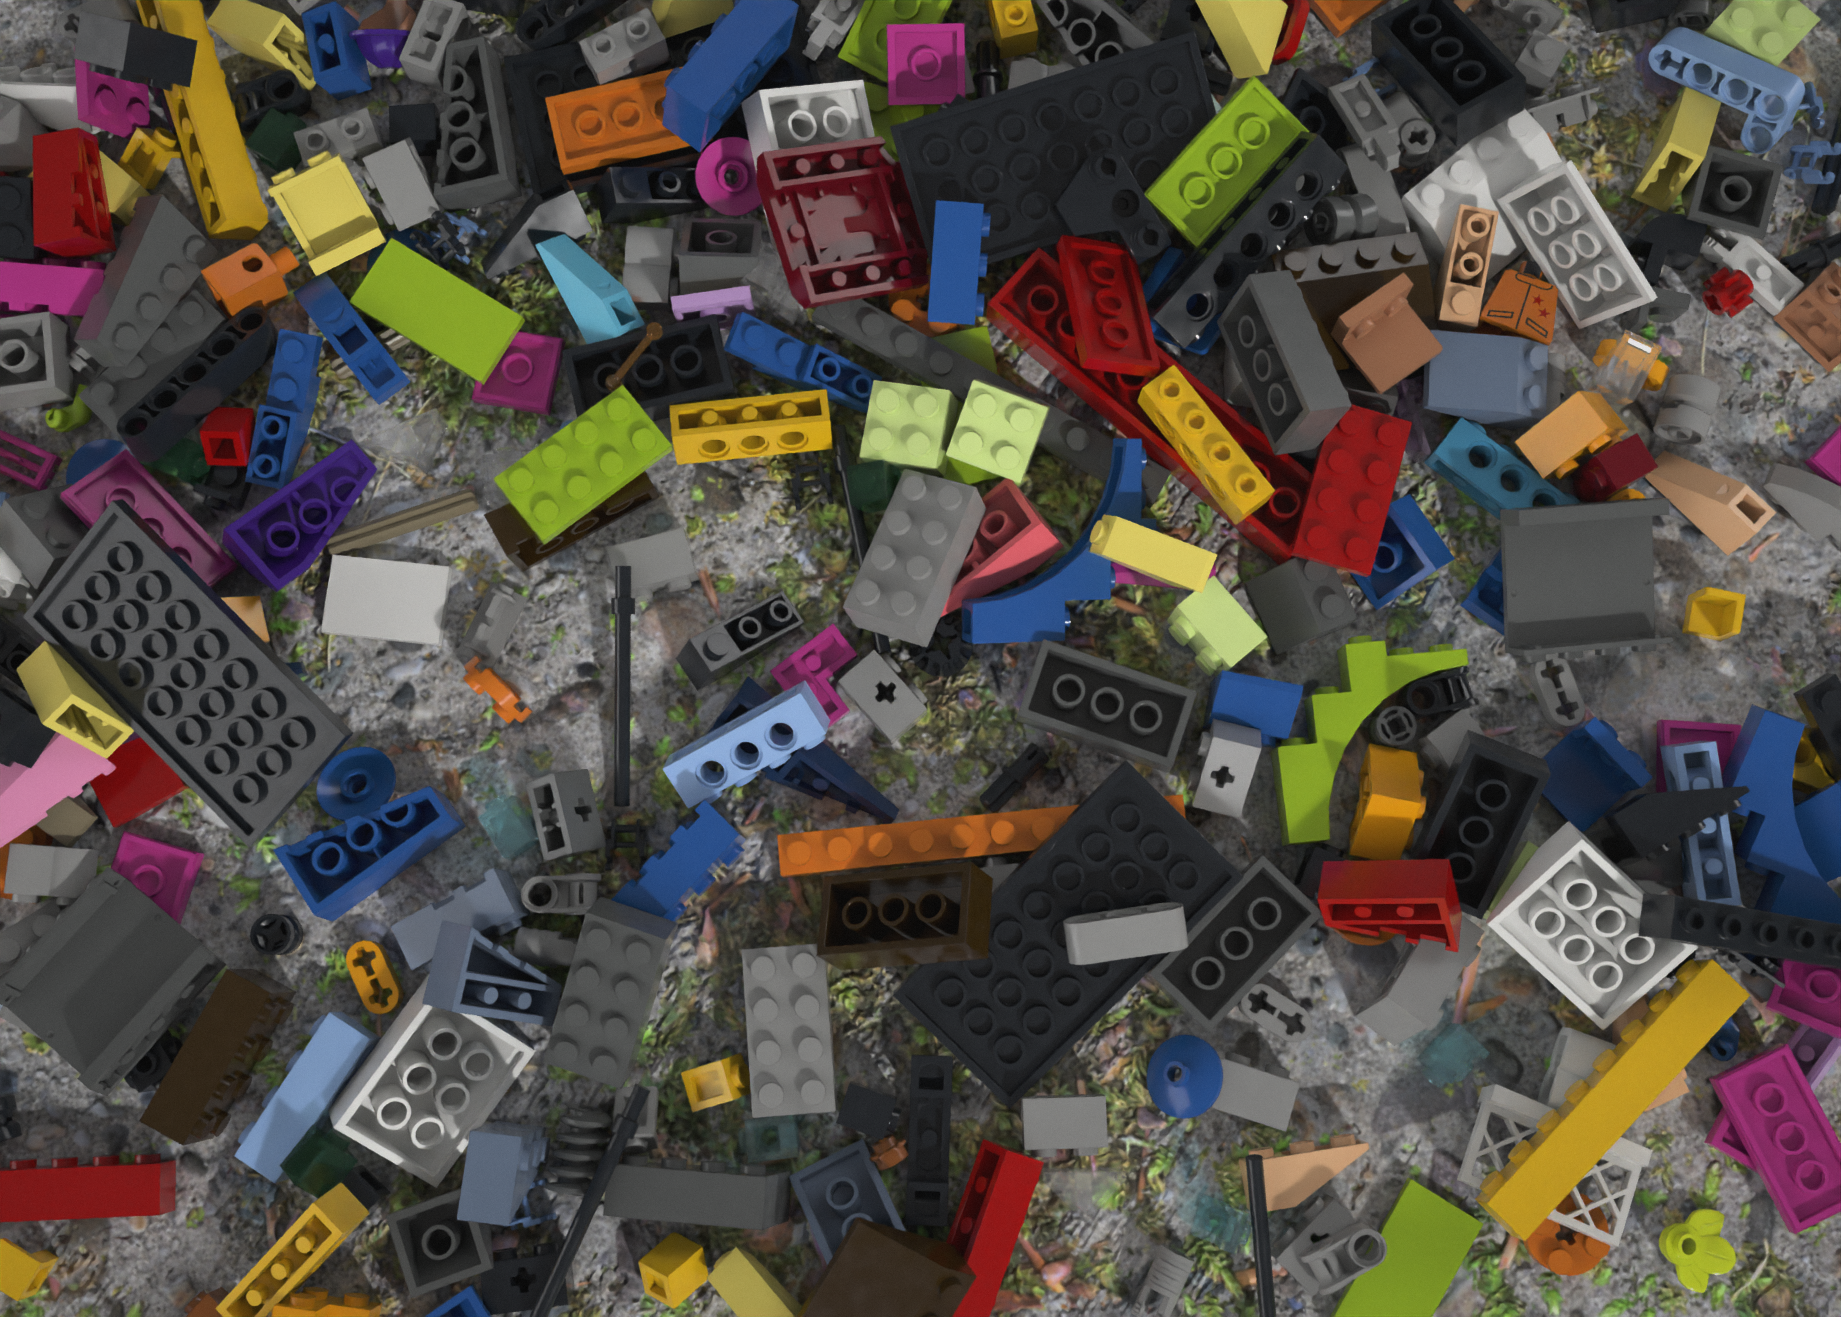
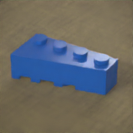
M428 786L381 805L380 809L363 816L359 814L345 820L344 824L327 831L320 830L306 836L305 840L292 845H283L273 851L313 915L333 922L464 829L466 825L446 795Z
M704 799L695 809L700 817L695 822L691 820L685 825H680L670 836L671 839L668 844L671 848L666 853L660 850L652 855L639 871L642 877L637 882L634 879L628 881L611 900L676 922L687 910L684 903L694 893L701 896L716 881L712 874L723 863L727 867L731 866L744 853L745 849L741 845L746 839Z

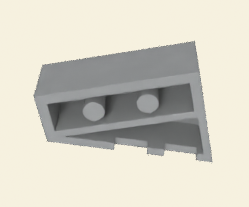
M1462 915L1458 952L1445 950L1446 943L1419 938L1418 944L1406 942L1398 953L1401 958L1390 976L1383 975L1376 985L1381 988V991L1375 1001L1366 1007L1361 1006L1354 1017L1394 1046L1425 1029L1431 1031L1444 1014L1440 1007L1445 998L1449 999L1460 987L1463 979L1459 977V974L1463 967H1468L1478 956L1481 947L1477 943L1484 930Z

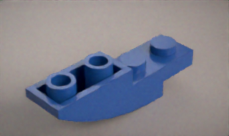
M326 272L315 276L293 292L329 343L378 405L410 383L407 376Z
M745 312L737 313L723 349L752 363V369L802 391L827 389L828 401L864 413L868 412L873 380L881 381L882 379L881 376L818 344L810 346Z
M280 328L266 404H259L245 482L277 489L283 488L290 482L307 437L318 396L321 377H317L316 373L322 347V337Z

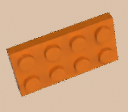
M673 69L545 98L563 174L566 175L690 146L662 125L664 115L662 103L666 97L667 90L664 84Z

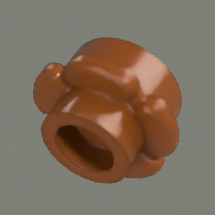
M889 1134L883 1140L879 1139L872 1145L874 1152L869 1158L870 1162L875 1161L879 1170L883 1171L904 1160L909 1155L904 1146L906 1143L905 1138L896 1139L893 1134Z

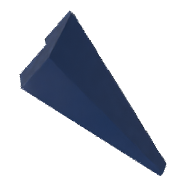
M748 676L730 697L703 736L773 697ZM785 723L773 725L774 729L782 735L793 733L792 728ZM742 742L739 744L746 753L753 754L758 752L757 747L753 743ZM824 742L809 750H805L804 747L790 753L791 757L785 763L771 769L768 765L761 769V771L766 772L765 778L819 800H822L825 796L846 804L845 810L856 814L861 810L881 818L882 824H891L899 812V809Z

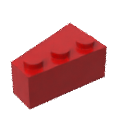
M79 127L34 135L32 152L34 246L72 260L117 252L97 137Z
M1449 859L1323 861L1317 900L1325 926L1378 936L1379 930L1406 935L1405 942L1418 944L1419 938L1446 943L1445 950L1459 951L1462 911Z

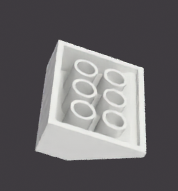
M863 80L758 90L741 103L756 171L757 157L765 151L875 137ZM765 212L773 254L777 256L779 253Z
M1524 108V111L1474 137L1403 196L1401 202L1409 222L1410 232H1417L1421 244L1440 265L1460 204L1499 212L1486 283L1528 249L1497 200L1529 176L1552 164L1562 162L1545 130Z
M1572 160L1552 164L1538 171L1497 200L1549 283L1555 285L1558 289V297L1579 329L1650 303L1657 298V295Z
M1570 821L1564 824L1536 850L1486 920V923L1602 1030L1607 1028L1698 948L1696 945L1638 936L1643 894L1646 893Z
M428 975L328 1112L334 1129L437 1188L467 1147L470 1130L483 1125L536 1050L493 1018L450 1012L422 1004Z

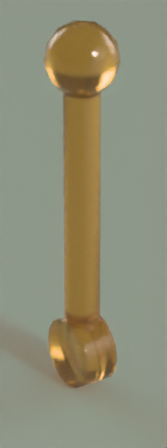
M652 322L647 326V335L618 371L606 378L605 384L608 389H618L621 385L622 377L651 341L662 337L663 330L659 323Z

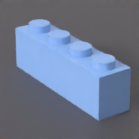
M329 1012L327 1016L322 1015L318 1018L309 1032V1036L312 1039L304 1051H297L288 1062L285 1071L289 1074L280 1087L276 1085L270 1090L262 1102V1107L265 1110L257 1122L252 1121L247 1125L238 1139V1143L241 1146L234 1157L273 1183L289 1179L329 1118L328 1110L381 1039V1037L343 1012Z

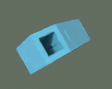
M566 234L535 245L587 344L624 336L645 325L628 290Z

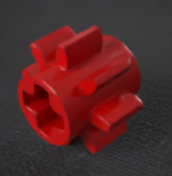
M1723 267L1703 282V285L1707 288L1702 293L1703 302L1708 310L1715 315H1722L1726 312L1732 318L1753 302L1748 296L1754 290L1753 283L1750 277L1742 270L1735 269L1729 273L1728 269Z

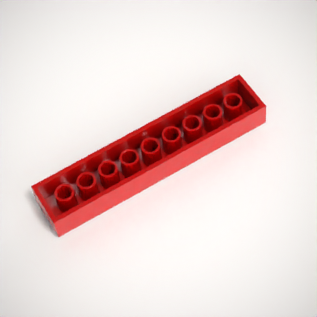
M1038 247L988 302L986 319L1127 438H1141L1146 454L1159 465L1171 471V475L1278 565L1287 562L1292 556L1290 551L1312 474L1288 454L1274 455L1267 437L1157 345L1161 368L1154 378L1081 368L1060 264ZM1173 365L1177 367L1275 489V492L1265 504L1237 525L1232 522L1137 402L1142 388Z

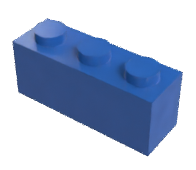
M936 200L927 322L975 325V316L983 317L985 293H977L978 277H986L988 253H980L981 237H989L991 213L983 212L984 204Z

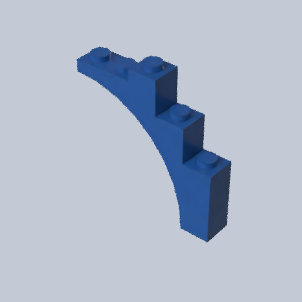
M1113 438L1111 466L1102 499L1088 527L1065 555L1047 571L1019 587L993 596L962 600V640L972 644L1043 641V639L1048 641H1065V630H1068L1070 626V613L1068 607H1065V601L1111 599V589L1114 588L1116 582L1114 567L1111 566L1110 560L1089 552L1092 545L1090 535L1096 522L1102 520L1103 515H1111L1160 532L1159 527L1156 525V518L1141 517V510L1146 505V491L1142 486V470H1144L1147 460L1146 450L1142 446L1141 438Z
M1752 704L1723 771L1722 783L1723 788L1747 786L1750 792L1739 798L1742 805L1732 812L1748 817L1734 853L1746 861L1745 868L1768 876L1754 909L1841 924V898L1817 871L1805 850L1795 819L1792 782L1795 755L1805 724Z

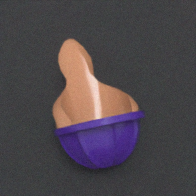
M387 0L381 10L360 23L358 30L350 31L349 37L350 39L357 40L358 47L363 56L376 67L381 69L401 68L403 66L399 57L417 18V14L408 5L407 0Z

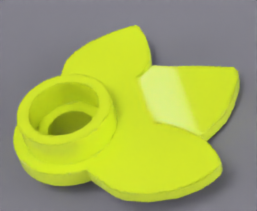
M1713 1209L1694 1210L1684 1223H1674L1667 1226L1660 1234L1659 1248L1668 1261L1675 1264L1678 1280L1685 1288L1691 1291L1704 1293L1708 1285L1709 1274H1725L1736 1263L1734 1248L1727 1240L1719 1237L1725 1218L1724 1214Z

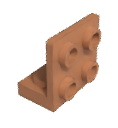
M1831 262L1829 267L1824 268L1805 290L1773 317L1828 372L1841 363V267L1835 262Z
M1404 272L1339 316L1331 332L1332 337L1378 394L1387 391L1439 355L1443 350L1442 345L1409 306L1406 297L1414 284Z

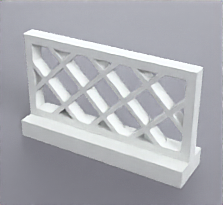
M1497 1084L1482 1087L1477 1102L1481 1106L1457 1180L1481 1190L1479 1187L1483 1180L1471 1175L1476 1158L1489 1153L1496 1170L1500 1172L1504 1165L1496 1149L1511 1142L1517 1145L1523 1141V1137L1536 1133L1539 1130L1536 1127L1538 1121L1554 1108ZM1490 1114L1504 1120L1511 1137L1493 1144L1486 1129ZM1516 1125H1518V1126H1520V1127H1522V1128H1525V1129H1527V1130H1524V1131H1522V1132L1519 1133V1131H1518ZM1620 1137L1600 1159L1604 1163L1598 1166L1595 1164L1582 1178L1584 1179L1592 1175L1602 1198L1585 1205L1575 1186L1571 1190L1570 1195L1577 1209L1565 1215L1554 1209L1547 1219L1612 1247H1619L1641 1168L1648 1166L1653 1150ZM1483 1140L1486 1148L1479 1150ZM1611 1166L1627 1172L1622 1189L1610 1193L1600 1171ZM1619 1197L1618 1203L1616 1205L1614 1199ZM1606 1203L1613 1217L1609 1233L1595 1227L1588 1212L1589 1210ZM1580 1215L1583 1222H1580L1573 1218Z

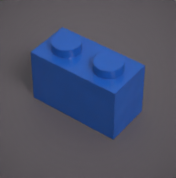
M336 1L302 13L314 81L338 101L372 89L366 58L361 53L357 40L350 39L349 37L350 31L358 30L359 22Z

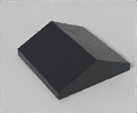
M1297 68L1280 102L1300 121L1309 133L1318 134L1336 152L1347 127L1330 102L1328 89L1303 69Z

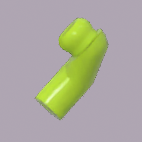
M78 384L73 404L61 409H49L45 416L46 424L57 432H70L87 424L91 419L93 411L78 395L88 386Z

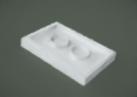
M332 555L321 632L330 635L442 646L453 569L449 566Z

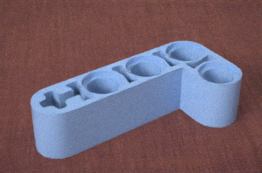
M1676 27L1670 30L1649 53V64L1659 75L1749 114L1741 131L1740 139L1745 149L1751 153L1764 154L1772 149L1790 128L1804 97V83L1795 74L1685 27Z

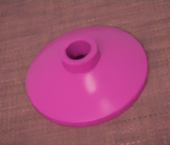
M726 137L708 145L701 153L695 169V182L701 198L713 210L725 215L737 216L755 210L762 203L756 184V170L750 142L739 137ZM728 169L736 173L737 178L733 184H728L724 179V174Z

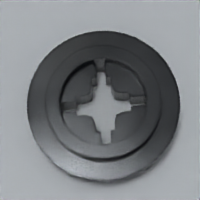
M944 615L940 617L934 631H936L937 635L940 634L943 639L956 637L948 645L949 660L940 650L926 653L935 644L934 633L928 647L910 643V653L915 664L925 673L937 677L950 676L962 670L968 663L973 649L972 643L962 640V622L959 618Z

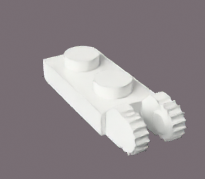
M1711 226V231L1720 242L1733 247L1730 251L1726 250L1711 236H1704L1700 254H1703V257L1708 261L1717 263L1716 266L1719 269L1726 267L1729 273L1735 269L1745 272L1750 277L1754 286L1750 296L1773 316L1777 315L1805 286L1802 281L1750 236Z

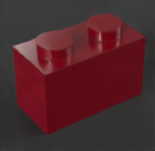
M1638 433L1596 455L1572 473L1570 477L1573 480V489L1582 501L1587 503L1602 502L1632 486L1658 468V465Z

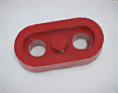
M1282 0L1288 5L1272 58V65L1283 64L1295 55L1310 10L1308 0Z

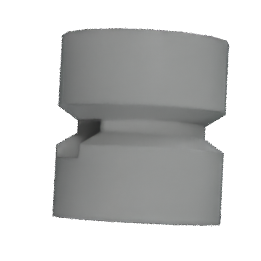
M1691 374L1673 375L1669 378L1663 396V402L1666 405L1659 409L1653 431L1657 436L1672 443L1688 446L1703 444L1711 424V418L1708 415L1715 412L1721 388L1713 381L1701 376Z

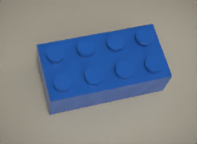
M735 0L734 9L728 15L725 13L721 14L715 21L708 39L705 42L699 40L693 46L688 55V62L682 69L679 67L674 68L667 77L664 87L667 89L666 97L662 103L664 108L662 125L698 152H701L789 48L799 5L792 0Z

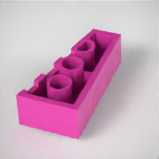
M4 258V262L0 261V311L32 314L49 311L53 315L84 317L94 294L99 293L106 276L103 273L106 269V263L81 261V268L67 267V260L42 258L41 265L29 264V259Z

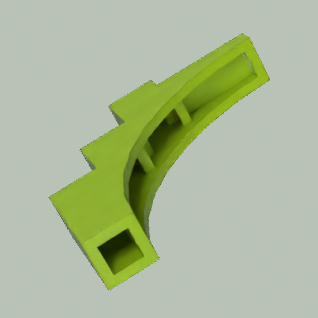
M1370 635L1348 638V644L1343 645L1337 650L1342 692L1339 693L1338 686L1321 687L1314 689L1315 695H1311L1304 700L1309 744L1305 743L1304 737L1281 740V746L1270 751L1282 846L1320 843L1330 840L1329 805L1334 776L1347 744L1362 721L1385 698L1401 687L1427 676L1467 666L1469 664L1467 649L1453 650V644H1438L1429 646V652L1414 653L1412 647L1389 650V656H1387L1385 640L1372 641V636Z

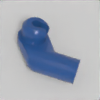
M1732 1017L1726 1021L1709 1041V1050L1716 1060L1728 1061L1736 1055L1740 1028Z

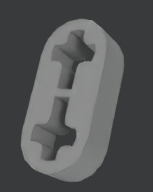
M1546 654V661L1533 662L1529 669V678L1547 722L1553 727L1560 729L1579 723L1584 717L1585 705L1567 661L1558 658L1557 654ZM1546 664L1549 668L1555 667L1558 674L1553 677V681L1550 677L1543 678L1541 671L1546 669ZM1561 702L1563 705L1570 704L1572 707V712H1569L1567 717L1565 715L1558 716L1556 713V708L1561 706Z
M1257 983L1238 1003L1241 1013L1248 1019L1284 1041L1291 1043L1301 1042L1311 1033L1312 1019L1310 1014L1304 1008L1267 985ZM1262 991L1265 994L1263 1001L1273 1007L1271 1013L1263 1009H1256L1253 1013L1250 1010L1252 1003L1247 999L1249 994L1258 995ZM1279 1012L1289 1017H1293L1297 1013L1299 1015L1298 1023L1302 1026L1301 1031H1291L1288 1035L1285 1032L1287 1025L1276 1018Z

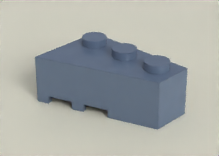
M491 868L483 873L485 879L468 888L466 885H462L452 891V896L436 904L435 902L430 903L392 925L391 928L411 971H422L425 969L427 974L430 973L442 920L471 926L485 938L498 931L500 936H505L523 926L521 920L531 914L522 902L521 893L511 872Z
M442 920L422 1004L450 1012L553 1026L562 985L530 964L520 961L508 953V950L504 947L494 944L483 937L473 927Z
M496 1121L470 1130L457 1220L509 1226L540 1170L541 1163L547 1162L550 1151V1138L545 1137L546 1127Z

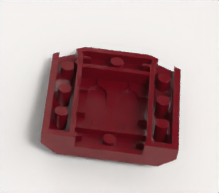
M882 136L765 151L757 157L756 184L791 294L804 309L918 289L928 283L929 275H925L928 254L900 160L895 162L883 146L887 142Z

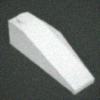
M45 63L40 67L26 69L22 72L18 66L0 67V95L20 102L41 124L59 131L79 127L92 135L101 131V128L78 120L75 67L57 70L55 63Z

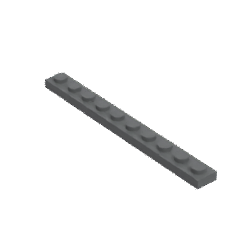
M861 299L819 306L812 314V320L931 387L950 390L956 399L963 404L966 401L972 381L979 379L1051 406L1036 445L1100 481L1107 482L1111 466L1112 438ZM1148 458L1146 466L1142 470V486L1146 491L1145 506L1151 508L1171 471Z

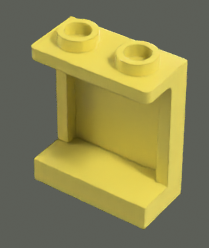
M328 150L309 158L307 162L310 167L298 173H295L291 167L271 177L274 184L267 189L270 196L274 197L308 256V263L316 276L386 242L385 233L340 152L331 156Z

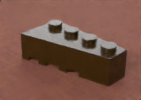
M644 471L545 545L511 503L486 513L484 516L505 555L524 572L659 498V495L646 471Z

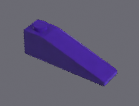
M351 439L224 528L222 544L250 575L278 592L311 567L375 475L377 468Z

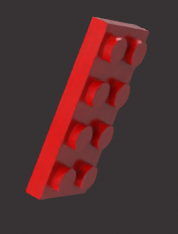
M1062 235L1056 247L1081 368L1154 378L1161 366L1137 264L1122 244Z
M1351 404L1350 409L1320 443L1290 555L1368 577L1372 572L1412 422Z

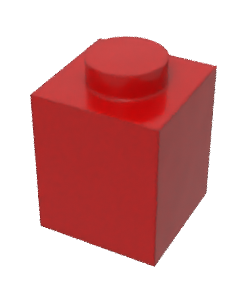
M216 407L211 411L199 430L207 465L247 466L256 425L253 408Z

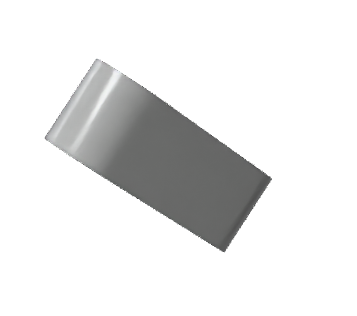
M1357 143L1338 148L1336 155L1348 167L1340 177L1345 193L1367 194L1374 200L1377 206L1379 223L1374 237L1410 233L1409 222L1391 172H1384L1377 163L1375 154L1367 157Z
M1165 902L1083 914L1066 918L1063 921L1068 960L1070 964L1074 965L1174 952L1185 949L1189 945L1184 907L1179 902Z

